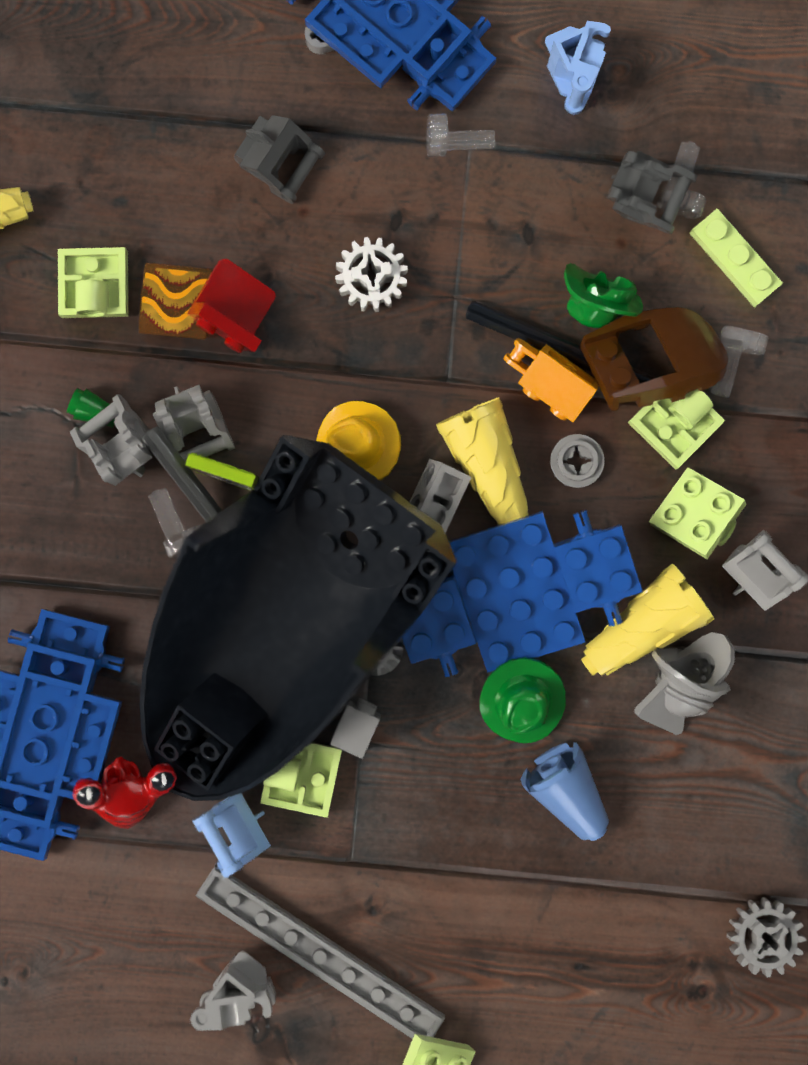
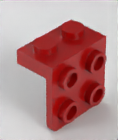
M220 259L187 314L197 320L195 325L211 335L217 333L225 339L224 344L240 354L242 351L255 352L262 340L254 334L274 302L276 294L271 288L229 259Z

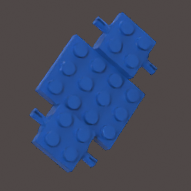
M286 0V1H287V2L289 1V4L293 5L296 0ZM320 0V3L305 18V25L380 89L403 65V71L413 78L419 86L415 93L407 100L409 105L413 106L415 110H418L425 100L431 96L438 99L453 112L496 63V57L486 50L480 41L484 33L491 28V23L488 20L485 21V17L481 16L475 25L469 29L449 12L459 0Z
M582 510L581 515L584 525L578 512L572 514L579 534L575 537L553 543L544 513L541 511L448 541L457 560L452 568L454 575L445 578L424 612L402 637L411 664L429 658H439L444 676L450 677L451 673L452 676L458 673L452 654L458 649L474 645L477 642L488 673L494 671L499 665L510 659L523 657L533 659L585 643L577 612L593 607H603L609 626H615L611 612L615 615L617 625L621 624L623 620L617 603L625 597L643 592L621 524L606 529H592L587 510Z
M41 609L37 626L31 634L14 629L9 633L10 636H14L8 637L9 644L27 647L20 675L0 670V850L44 861L48 857L52 840L56 834L74 840L78 836L79 832L77 831H79L80 825L60 821V809L63 798L74 799L72 796L73 788L81 778H92L99 783L101 782L122 701L90 693L93 692L97 674L102 667L121 672L124 667L114 663L124 664L125 658L106 654L105 644L110 629L108 625Z

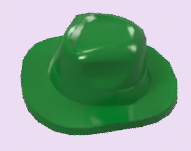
M573 263L566 265L564 279L568 292L571 294L566 309L582 325L601 328L615 321L619 314L636 317L642 313L643 303L640 296L636 294V285L631 280L620 276L612 280L607 278L606 274L602 271L595 275Z
M526 657L510 659L499 665L486 679L479 698L480 713L487 726L497 735L518 743H533L548 736L562 718L566 706V689L561 677L552 667L544 662Z

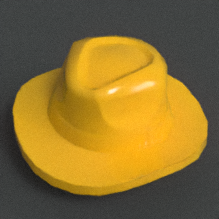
M350 401L334 407L323 420L316 441L331 444L378 480H382L390 474L398 461L401 450V435L396 421L384 409L364 401Z

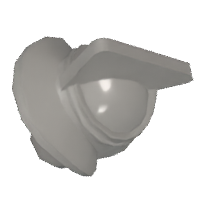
M711 632L700 637L684 650L678 648L654 649L652 656L661 672H658L655 680L657 686L635 708L634 713L640 719L675 735L681 734L684 728L685 717L706 714L714 706V701L731 691L729 684L723 681L735 663V648L729 638L723 634Z

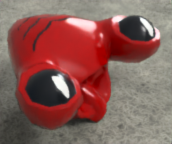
M120 756L105 768L101 784L92 778H81L76 782L72 796L78 806L95 811L102 819L116 827L129 829L146 816L160 796L168 793L174 787L177 775L170 764L160 763L154 766L146 777H143L134 762Z

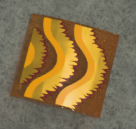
M146 262L141 290L139 333L207 339L208 333L195 325L197 320L187 313L213 269Z

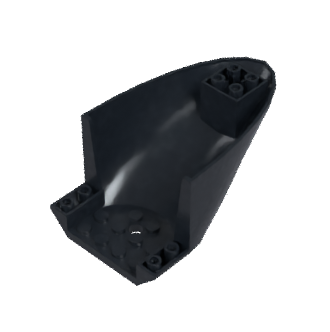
M289 435L281 436L255 488L185 537L164 586L152 623L142 671L139 705L141 731L151 768L160 763H167L173 767L177 775L175 785L169 792L192 801L222 800L250 790L277 773L306 748L344 707L420 617L457 562L443 527L331 444ZM347 530L356 534L358 544H353L347 539Z

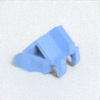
M587 20L585 27L577 29L569 26L545 38V44L550 53L547 67L560 95L566 97L564 106L570 114L576 115L581 113L592 92L606 54L603 51L605 47L604 42L592 39V37L595 35H600L603 38L609 36L611 28L605 23Z
M241 793L216 803L212 809L192 820L198 832H203L218 858L216 864L224 878L240 870L243 865L271 846L257 822V819L262 817L265 812L262 811L253 815ZM223 827L232 843L230 846H227L218 828Z

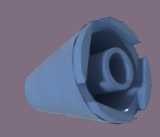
M573 742V747L571 748L567 743H562L541 754L534 760L537 767L531 773L527 768L523 772L521 777L522 786L581 840L595 841L601 838L607 831L606 827L609 824V819L582 749L575 742Z

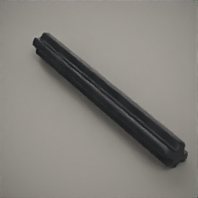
M472 301L466 311V318L515 340L520 338L539 350L547 344L575 365L591 371L580 349V345L476 301ZM632 368L640 384L654 379L653 376Z

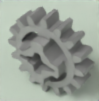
M761 897L760 905L757 906L750 899L748 900L749 909L744 911L738 907L736 910L740 918L738 920H729V923L735 927V931L726 933V936L735 942L729 949L734 955H739L737 958L739 964L742 967L748 965V970L752 974L756 975L761 968L762 973L766 977H771L772 969H776L778 973L783 975L785 974L783 965L787 963L795 967L796 963L792 959L793 955H803L804 953L797 947L798 943L806 941V937L797 932L803 927V924L798 919H793L796 913L789 907L784 909V904L778 900H775L771 906L767 898ZM770 915L767 919H757L759 916ZM747 929L748 938L745 940V932ZM765 932L770 936V939L766 942L761 937ZM765 956H774L771 958L763 959Z

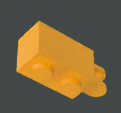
M516 338L514 349L510 354L506 353L503 359L523 374L518 382L523 387V392L535 401L541 399L548 404L550 411L561 420L566 421L569 419L574 422L599 388L596 379L547 344L541 351H538L524 340ZM525 355L534 360L530 366L522 362Z

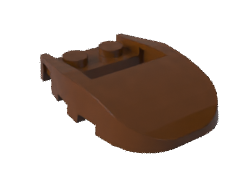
M680 307L645 310L636 317L625 315L583 336L580 349L611 411L618 410L619 403L635 401L638 407L653 405V402L656 400L670 398L671 402L685 399L686 393L696 389L703 391L716 385L725 376L728 365L727 352L712 326L694 311ZM651 324L676 372L640 384L617 338L620 333L634 329V331L644 329Z

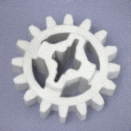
M365 237L364 245L361 247L353 241V251L351 253L345 250L341 252L345 262H336V270L342 272V274L335 276L336 284H345L339 289L341 296L350 294L349 305L353 306L359 301L361 303V311L364 312L368 305H373L375 312H379L380 303H384L388 308L392 307L391 297L393 296L397 299L402 297L398 287L407 286V279L400 277L408 273L407 266L399 265L404 260V255L402 253L393 255L395 245L391 243L386 248L383 247L382 238H378L374 245L370 243L368 237ZM375 255L385 258L388 262L383 263ZM363 256V260L359 265L352 267L354 262ZM369 263L372 264V269H374L376 274L374 287H372L371 280H369L367 275ZM391 280H393L390 287L386 291L380 293V290L384 286V284L391 282ZM354 287L363 288L368 292V295L360 293Z

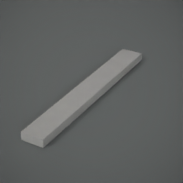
M217 865L214 866L195 895L413 1039L415 1034L434 1037L445 1020L443 1013L233 875L224 878Z

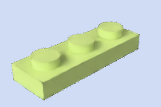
M718 208L690 231V235L754 308L783 284Z

